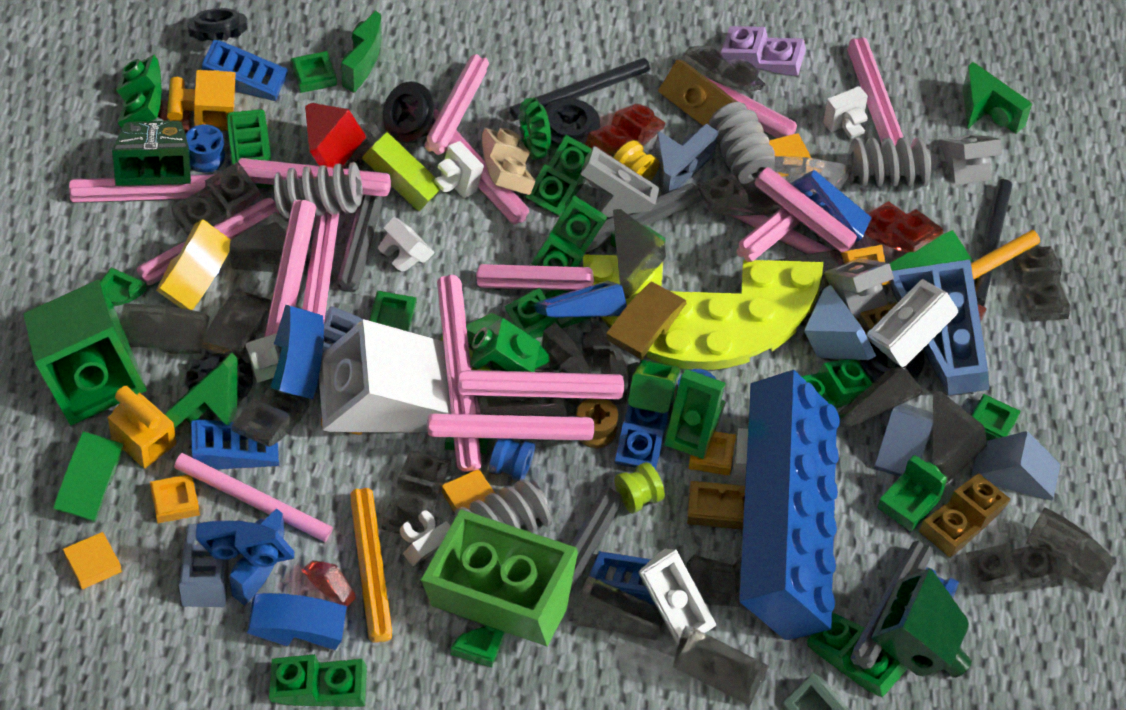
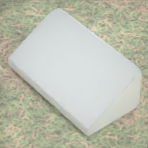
M922 279L866 336L869 341L896 364L904 367L957 315L958 309L947 292Z
M665 548L638 572L679 648H683L716 626L677 550Z

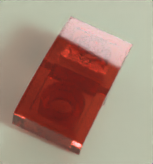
M636 103L616 111L610 125L590 132L585 145L590 148L595 146L613 158L617 151L630 141H637L642 146L647 144L664 128L666 122L655 116L653 110L649 107Z
M890 201L868 213L871 216V220L865 231L867 236L877 242L904 252H915L943 234L941 226L917 209L906 214Z

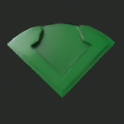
M113 267L108 270L100 281L110 301L116 302L112 303L113 306L127 304L140 297L147 290L145 282Z
M484 625V627L463 633L453 643L450 655L492 668L506 632Z

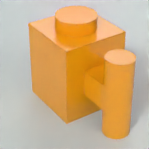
M197 70L195 89H185V80L181 77H172L170 79L167 118L170 121L182 120L183 110L194 111V127L207 124L218 128L220 131H228L226 115L229 112H234L235 72Z
M123 386L117 391L115 399L120 404L107 417L111 439L123 443V450L145 469L176 445L174 423L141 393L135 394L128 386Z

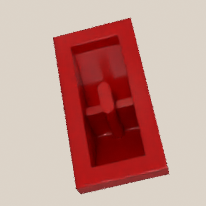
M310 103L305 106L309 152L318 165L334 168L335 164L343 166L367 136L349 109L317 103Z

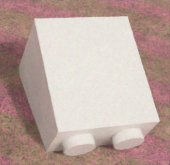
M363 319L322 354L319 386L322 426L325 431L427 432V420L430 414H451L443 341Z

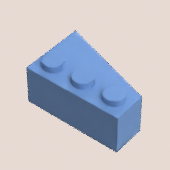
M970 259L892 271L894 279L890 280L891 290L897 302L923 279L947 292L958 309L957 315L923 348L947 394L956 395L989 390L988 366Z

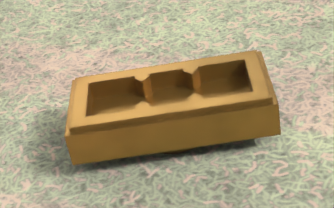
M678 59L658 89L659 93L703 126L705 124L709 125V120L718 109L729 103L737 102L685 61Z
M690 481L687 524L743 530L745 486Z

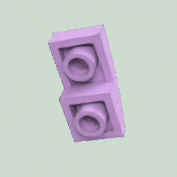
M729 26L721 55L722 58L734 63L784 75L798 76L806 47L804 38H768L765 27Z

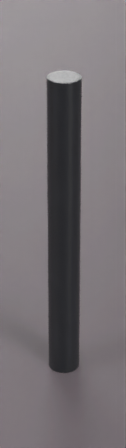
M644 57L535 98L545 108L553 101L564 98L576 99L649 72L650 65ZM521 103L510 106V113L515 121L519 120V107Z
M1000 179L997 182L979 258L994 251L999 246L1012 190V182L1007 179ZM993 269L974 279L977 304L980 307L985 305Z

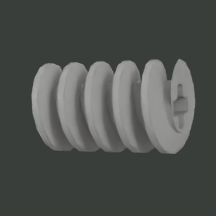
M737 101L721 107L712 115L709 120V126L718 131L717 145L720 147V151L736 182L741 185L750 186L755 184L756 178L765 168H771L776 173L780 170L781 163L778 157L775 156L773 147L769 145L770 141L767 135L763 133L764 129L761 123L758 122V117L754 111L747 110L744 103Z
M920 137L914 138L911 145L906 138H899L896 145H894L891 138H884L880 146L875 138H869L865 147L860 138L852 139L848 150L850 185L854 177L859 176L862 187H866L870 176H874L877 187H882L885 176H889L892 186L897 187L900 176H905L908 187H912L915 177L920 176L923 187L928 186L931 175L929 145H925Z
M356 162L350 163L348 174H344L341 164H335L333 176H329L326 166L319 165L317 177H314L311 167L308 166L304 167L302 178L300 179L295 168L288 169L287 180H284L279 172L276 173L274 179L276 206L280 215L285 219L290 217L292 203L295 200H306L315 204V216H322L326 211L330 215L339 214L341 210L345 213H354L357 206L361 205L363 188Z
M521 479L515 483L514 488L506 486L500 490L499 495L495 493L488 494L484 502L475 500L470 504L469 510L465 507H460L454 514L455 519L460 509L519 529H521L520 526L524 525L531 533L537 532L535 521L537 518L546 527L552 524L547 499L534 480L527 481Z

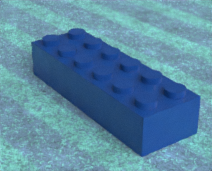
M794 369L750 384L740 603L784 640H792L830 630L832 611L835 607V599L832 593L833 573L836 570V561L833 555L834 535L837 532L834 511L835 499L838 496L835 473L836 463L839 460L836 436L840 419L836 408L829 404L815 390L813 385L807 383Z

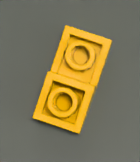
M201 219L194 224L180 254L170 261L156 291L185 312L190 313L212 283L234 241Z

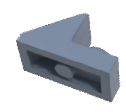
M705 124L695 135L693 133L689 134L681 145L662 132L657 133L655 157L660 162L658 176L662 195L682 187L715 155L718 138L717 130Z

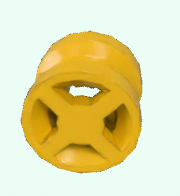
M634 140L623 145L613 157L648 181L654 178L660 165L659 160L654 155H646L643 146Z

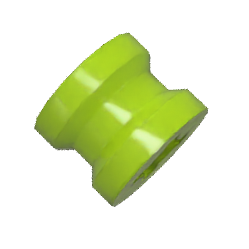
M649 462L639 464L636 470L630 474L622 472L614 478L616 491L623 496L622 502L632 514L642 510L645 503L651 502L655 504L662 501L665 497L662 481L655 468Z

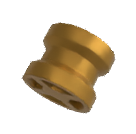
M588 398L583 401L578 407L577 417L593 419L594 435L591 440L579 441L591 448L608 446L616 437L617 407L608 399Z

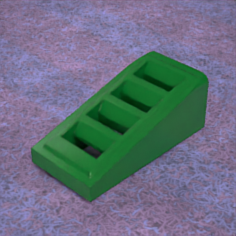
M257 109L229 112L226 118L235 190L274 187L271 184L242 182L237 180L236 167L240 157L262 155L261 157L246 159L271 161L265 111ZM259 140H260V142L238 144V143H240V142H250V141H259Z
M647 360L640 361L632 377L628 404L631 407L660 413L668 412L681 369L677 366Z

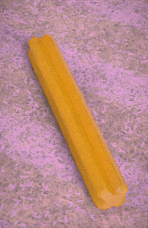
M367 487L354 489L350 493V502L368 637L373 643L386 642L392 638V626L373 491Z

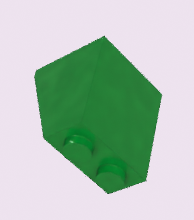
M99 279L23 313L34 362L70 426L120 404L115 399V395L123 386H128L135 394L147 391L117 312Z

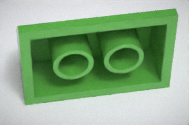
M460 509L422 576L421 582L432 607L548 646L567 610L578 550L577 547Z

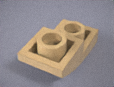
M484 128L482 133L483 154L488 173L494 184L530 195L536 181L526 169L525 163L530 152L521 142V136L506 128H500L498 132Z

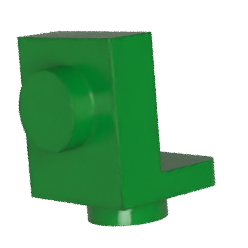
M502 317L488 328L483 327L477 332L472 341V348L474 350L470 365L479 369L492 360L508 371L535 372L541 342Z
M913 455L907 461L906 469L902 476L879 499L877 508L912 532L941 500L947 477L934 464L925 462L918 456Z

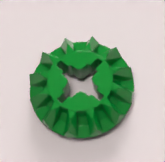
M535 97L527 98L521 102L519 107L520 114L518 118L520 121L519 130L522 135L521 141L529 150V156L533 160L544 159L551 145L549 119L544 106Z

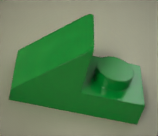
M975 62L969 64L962 88L967 128L969 129L985 114H988L998 125L1007 127L1017 134L1026 126L1032 102Z
M230 353L164 414L174 423V428L185 419L191 424V420H197L209 407L227 426L230 425L237 414L238 358L233 353Z
M688 369L684 371L680 379L665 446L704 459L725 408L726 402L722 399L725 382Z

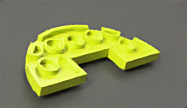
M584 254L583 267H589L593 270V285L605 281L622 285L627 306L651 281L662 286L663 257L638 256L630 258L617 255ZM743 260L741 294L671 291L685 299L686 305L666 334L660 333L646 353L647 358L662 364L677 366L681 369L715 370L750 362V357L768 349L774 351L797 332L799 324L813 310L822 283L823 262L772 260L747 262ZM603 316L601 319L609 330L619 316Z

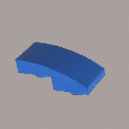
M285 304L274 345L282 347L270 388L309 399L314 398L323 354V315Z
M628 404L615 464L636 468L639 464L649 462L655 470L657 469L670 408L668 412L660 413L631 407Z
M277 508L266 519L261 518L255 522L256 524L276 530L284 539L283 513ZM242 557L231 570L230 584L232 596L245 606L265 583L274 565L270 567H254L245 557Z
M230 520L197 523L196 540L215 559H232L239 554H243L254 567H270L277 562L294 559L295 551L276 530L252 522Z
M255 594L252 599L247 634L287 647L293 638L296 637L336 650L342 641L347 606L301 595Z

